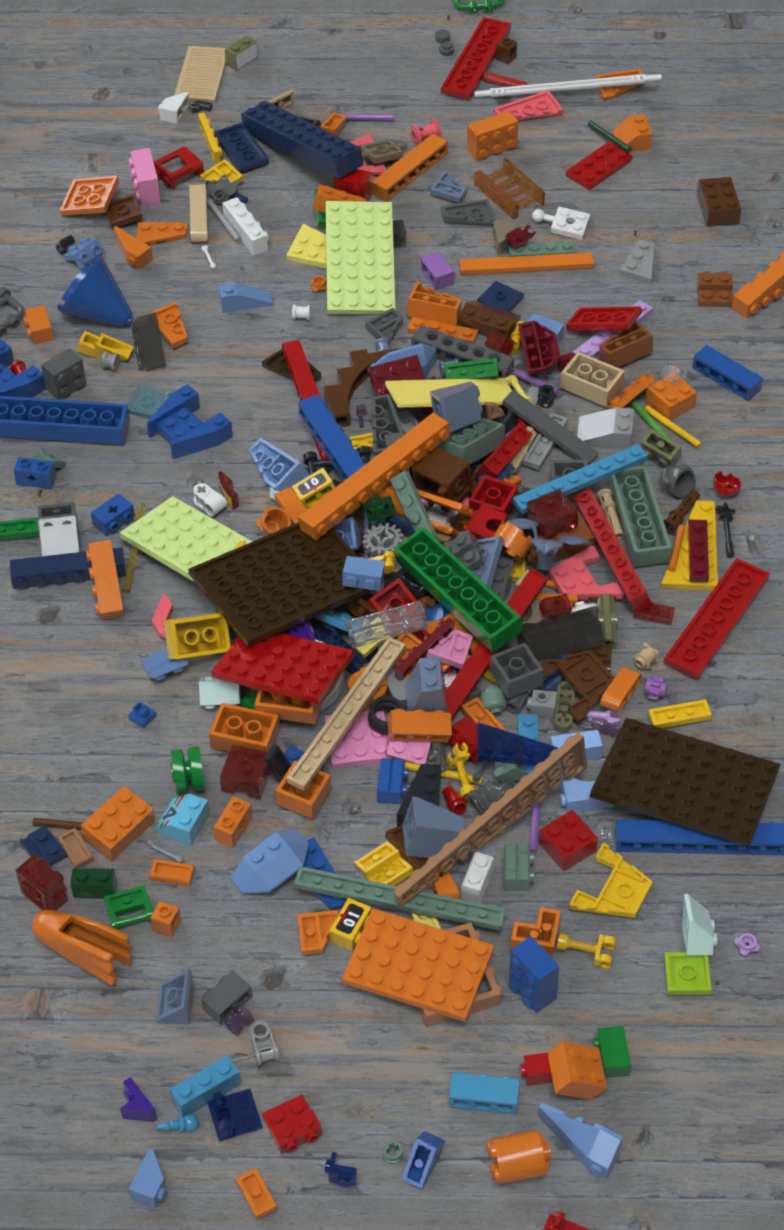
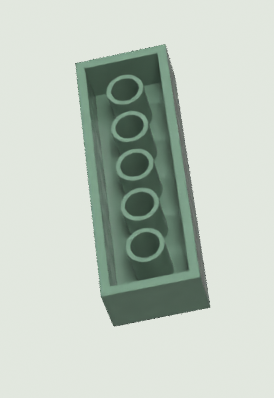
M646 465L631 467L610 476L609 488L613 493V501L616 502V512L633 567L669 563L672 547Z

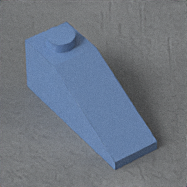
M239 284L219 286L222 312L273 306L269 291Z

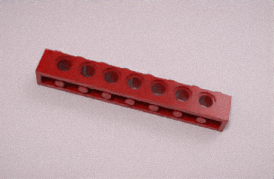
M589 488L573 496L634 612L637 613L653 605L591 489Z

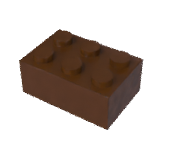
M731 177L700 179L697 196L706 226L739 224L741 206Z

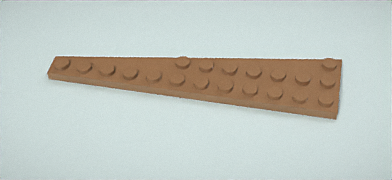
M577 732L574 736L568 737L559 749L553 750L544 762L538 763L529 775L523 776L514 788L508 789L498 802H493L483 815H478L468 828L462 829L453 841L447 842L438 854L431 856L423 867L416 869L408 880L400 883L393 892L395 901L401 907L424 891L425 888L436 882L441 872L448 873L453 869V865L457 860L464 861L468 858L469 851L473 848L476 850L480 849L520 817L528 813L533 803L540 804L545 800L549 791L556 792L560 789L561 782L565 779L570 781L587 768L584 736Z

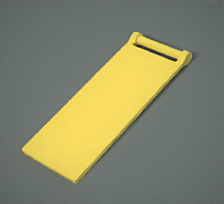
M510 375L506 378L385 382L397 407H432L430 391L470 381L479 388L480 396L478 401L481 405H485V402L503 405L502 401L512 391L509 385L532 403V399L526 395L515 375Z

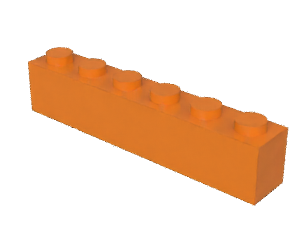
M434 133L381 175L373 179L371 182L372 195L388 202L448 154V141Z

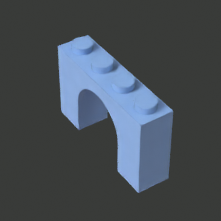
M599 731L579 732L584 736L586 760L601 758L602 742ZM576 733L551 736L550 745H547L548 755L553 750L559 749L568 737L574 736ZM573 778L570 781L565 779L560 784L561 806H565L566 813L571 810L576 813L615 807V805L590 797L595 781L585 782Z

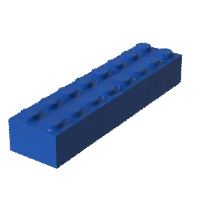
M0 396V437L124 445L130 421L128 404Z

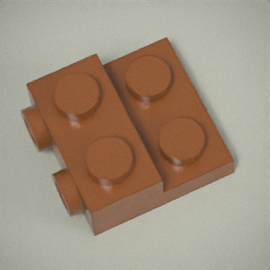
M708 271L698 273V306L732 307V274H727L724 271L718 274Z

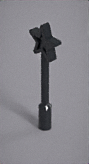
M724 502L722 506L717 505L715 510L720 513L719 519L724 518L727 540L726 553L727 557L732 558L734 557L733 542H731L729 521L733 520L732 514L736 510L729 508L727 502Z

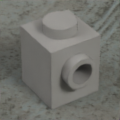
M533 689L532 697H528L527 709H531L530 714H538V718L554 720L557 692Z

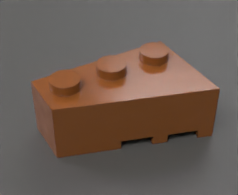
M635 321L629 330H620L616 336L612 335L599 346L600 361L618 368L653 352V335Z

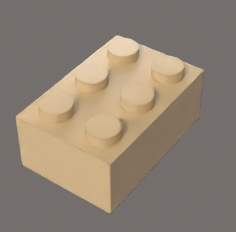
M577 352L561 372L560 388L607 407L610 404V400L623 387L625 371Z

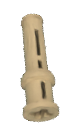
M602 489L596 494V498L600 501V507L606 515L618 540L624 538V533L616 513V502L612 499L613 493L610 489Z

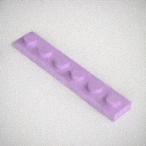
M641 300L633 305L641 306L642 314L636 320L638 323L653 313V308ZM600 330L573 352L575 355L577 352H581L595 358L600 354L599 346L612 335L616 336L620 330Z

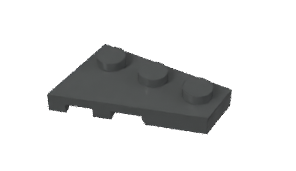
M489 199L441 206L444 222L493 225V221H496Z

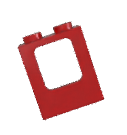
M185 146L153 161L157 178L161 179L172 190H175V181L193 172L198 177L204 173L203 161ZM175 158H180L181 162L186 165L174 172H168L162 166Z

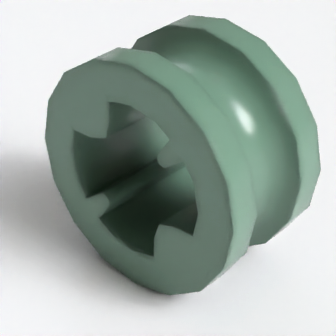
M396 1140L386 1142L383 1146L384 1160L390 1164L400 1162L403 1157V1146ZM395 1148L396 1155L391 1156L389 1149Z

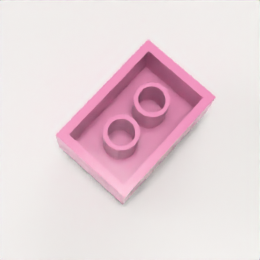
M150 148L130 151L131 158H128L131 168L130 174L131 179L134 180L133 187L137 201H140L141 207L161 204L158 178Z

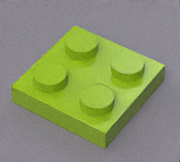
M686 952L664 953L667 995H711L712 987L708 955H687Z

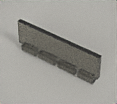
M156 312L132 320L130 323L139 370L149 371L166 366Z

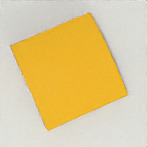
M388 841L354 862V865L366 880L394 886L414 872L413 867L401 858L399 850Z

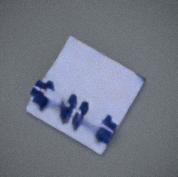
M251 1089L226 1096L218 1091L213 1094L212 1100L207 1101L219 1142L263 1129Z

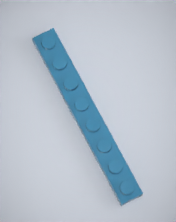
M636 444L513 497L512 503L523 515L648 460V455L639 444Z

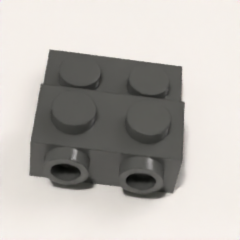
M469 530L459 532L457 538L443 544L470 571L484 563L477 538Z

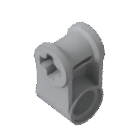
M263 1020L255 1021L251 1025L250 1032L257 1065L262 1066V1063L274 1059L279 1061L278 1048L273 1039L269 1024ZM259 1032L265 1033L263 1036H257L256 1034Z

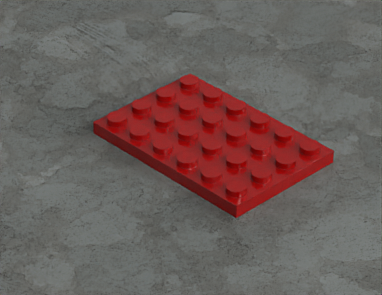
M280 632L250 646H247L238 637L212 669L211 676L212 678L319 704L352 660L354 652L343 647Z

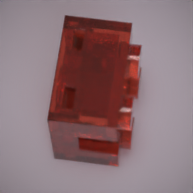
M560 489L527 502V519L539 524L536 529L544 539L549 540L556 537L558 532L570 531L579 527L578 510Z
M232 745L220 775L221 791L233 794L241 791L247 793L248 797L261 799L270 774V769L263 760L268 752Z
M34 854L15 870L21 893L41 910L57 911L68 901L63 875L58 870L54 871L51 869L45 859H40Z

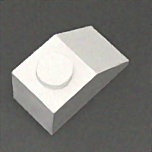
M185 92L165 98L158 107L160 120L178 124L189 107V93Z

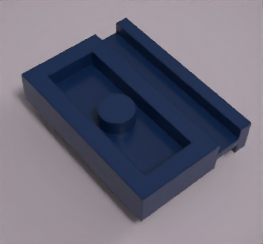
M46 825L28 834L27 838L20 839L21 846L41 872L49 866L50 868L67 858L66 851Z

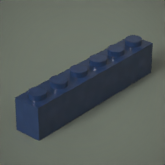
M123 547L113 548L118 577H125L126 569ZM86 551L10 560V577L13 589L94 580L90 578L89 568H92L91 561L88 562Z

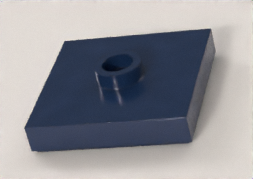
M495 281L477 301L511 312L524 298V294Z

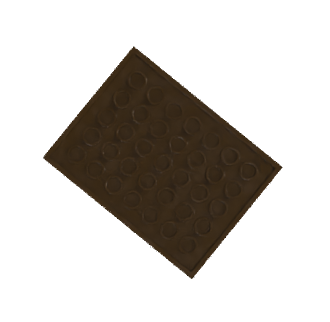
M299 522L188 569L190 577L247 646L374 591L342 586V573L346 557L358 556L333 528L327 531L325 535L314 540L300 530Z
M626 718L591 789L590 797L750 847L781 764Z

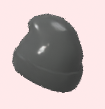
M670 465L661 471L662 484L668 486L670 492L675 497L685 498L690 490H694L696 477L688 465Z

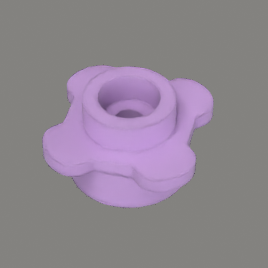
M750 933L743 934L734 941L735 945L740 949V954L743 956H747L753 951L758 952L760 949L755 936Z

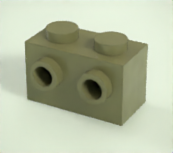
M651 428L641 441V448L646 452L648 458L656 459L664 467L675 465L682 455L681 445Z

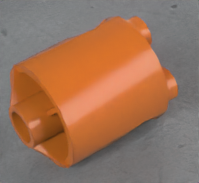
M537 1130L493 1137L491 1141L486 1142L488 1155H491V1159H493V1164H490L491 1176L499 1184L545 1176L552 1160L549 1143Z

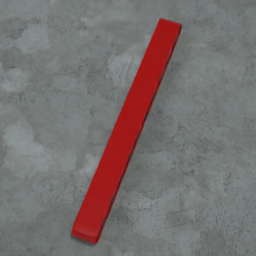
M531 568L506 603L521 617V620L546 585L548 577ZM480 641L447 688V711L451 713V722L461 709V705L466 702L490 667V656L499 653L503 646L492 653Z

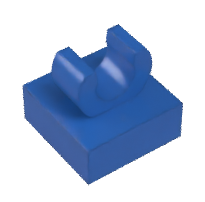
M138 702L128 714L129 720L143 729L157 716L155 710L142 702Z

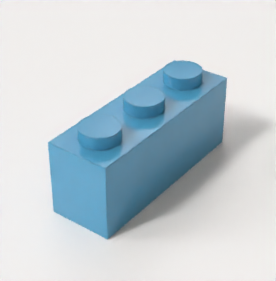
M227 1055L170 1088L172 1103L182 1117L186 1114H192L241 1085L240 1074Z
M466 1072L452 1073L449 1108L516 1115L519 1080L512 1077H492L487 1074L478 1076L470 1075Z

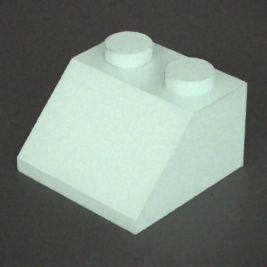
M212 676L201 677L199 681L200 706L205 705L206 709L217 708V705H221V703L235 706L240 704V685L212 678Z
M684 894L682 931L686 954L713 955V946H717L714 920H710L709 911L689 894Z

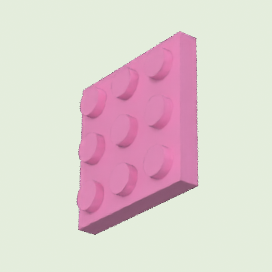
M384 709L375 713L380 720L386 721ZM362 711L330 754L332 769L380 763L382 758L392 759L385 756L389 743L388 735L380 734L369 726V711ZM332 715L325 716V724Z

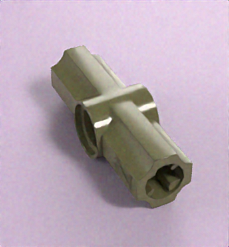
M602 594L597 597V630H599L600 645H612L613 648L617 645V613H615L614 597L610 596V594Z

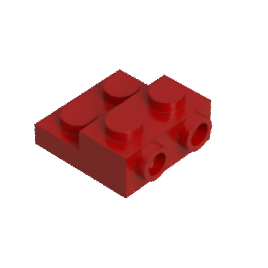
M303 1094L262 1113V1118L281 1154L293 1152L300 1145L307 1142L312 1143L322 1136V1127L313 1110L309 1108Z

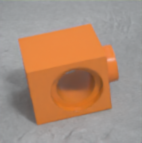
M159 901L150 918L153 932L172 938L181 922L179 907Z

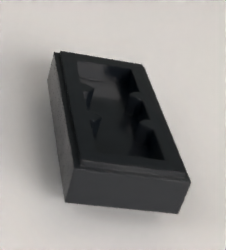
M272 745L263 760L280 784L291 767V763L278 745Z

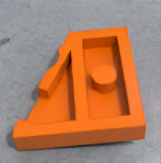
M338 910L297 914L302 955L324 953L330 938L329 930L338 916Z

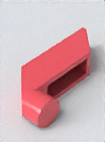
M163 593L152 619L154 630L160 638L166 639L164 620L170 619L173 613V605L165 593Z

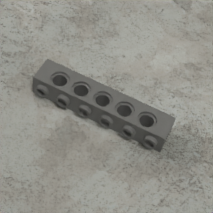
M421 325L412 336V346L423 343L436 347V359L440 361H454L457 358L458 362L497 358L499 377L492 378H506L514 371L513 357Z

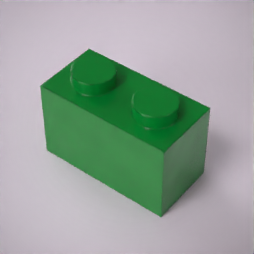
M624 1025L597 1028L596 1037H593V1047L599 1048L605 1078L630 1076L631 1062Z

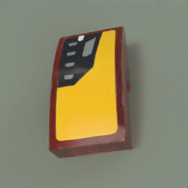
M220 471L218 472L221 494L226 499L227 504L235 510L239 507L238 494L233 490L232 480Z

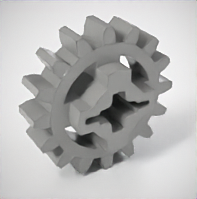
M380 523L379 527L373 525L372 530H366L367 535H363V546L367 554L371 553V557L384 555L387 551L394 552L393 548L404 541L401 529H396V525L389 527V523H386L385 526H382Z

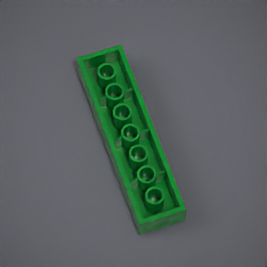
M424 527L393 548L397 563L492 653L523 631L521 617Z

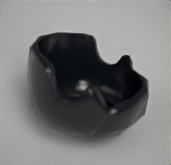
M407 571L401 574V581L415 598L423 597L427 593V590L413 577L408 576Z

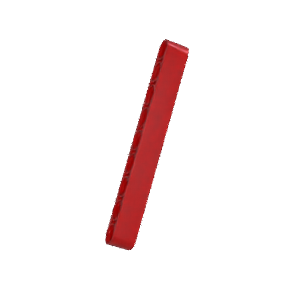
M300 340L282 343L283 354L299 400L302 401L316 394L320 397ZM313 436L320 459H328V457L318 444L317 440Z

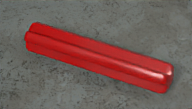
M485 72L483 76L484 81L505 87L527 85V82Z

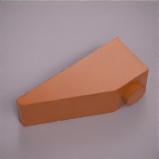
M117 226L113 227L115 241L130 266L140 270L153 260L151 246Z

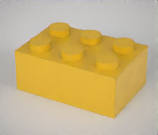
M220 612L164 620L169 659L176 660L227 652L231 647L228 622Z

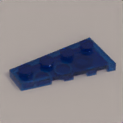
M480 722L476 726L477 760L536 766L538 763L544 762L553 750L558 749V747Z

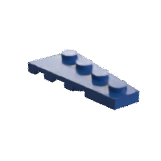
M313 837L307 840L310 845L304 867L335 873L316 839ZM315 893L331 911L342 909L347 901L344 898Z

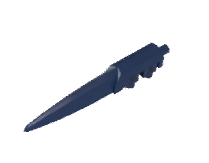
M314 617L309 619L314 632L318 635L317 639L319 641L353 650L354 657L347 665L350 671H359L364 667L362 665L364 663L362 657L330 624L327 625L325 622Z

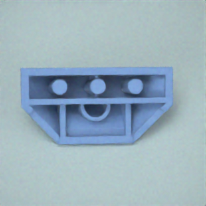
M420 343L392 351L384 355L376 363L371 364L370 367L418 355L424 376L427 378L436 363V347Z
M297 829L277 831L243 856L231 877V881L243 895L249 893H271L296 874L299 866L304 867L310 844Z

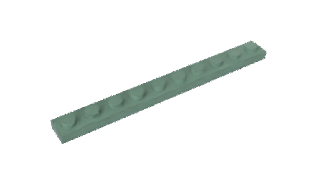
M299 866L294 882V888L344 899L351 898L359 902L465 924L472 922V925L499 931L502 930L506 914V908L423 891L401 907L395 901L393 894L397 886Z

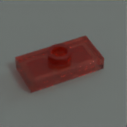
M652 603L653 605L639 612H634V619L671 626L675 607Z

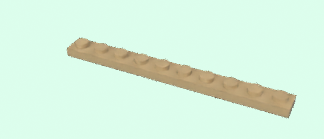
M390 637L387 638L287 776V783L305 791L406 650V644Z

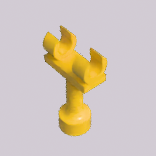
M463 742L461 744L463 751L458 749V744L456 743L453 747L454 759L451 758L449 753L446 756V762L449 765V770H458L462 788L459 791L460 795L465 798L469 791L476 790L474 785H470L464 763L470 757V754L467 753L468 746Z
M560 933L557 950L565 951L567 948L593 953L595 954L593 966L597 967L598 965L601 968L609 969L612 957L607 954H600L601 947L606 950H614L616 939L612 936L600 934L598 945L594 946L584 942H575V940L571 941L568 934Z

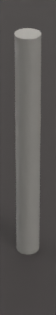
M208 200L207 205L236 243H239L242 240L239 234L212 200Z

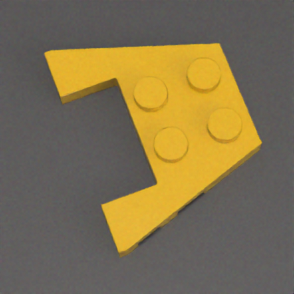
M603 842L595 856V861L613 868L598 898L577 890L569 903V909L636 918L652 887L653 881L636 867L626 863L620 854H615L609 849L610 846Z

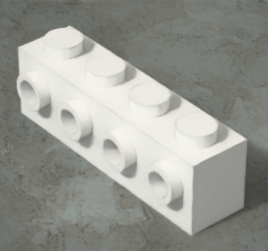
M238 198L223 202L225 218L242 239L241 241L254 256L268 251V234L262 230L260 223L255 221L252 213L248 212L245 204L241 203Z

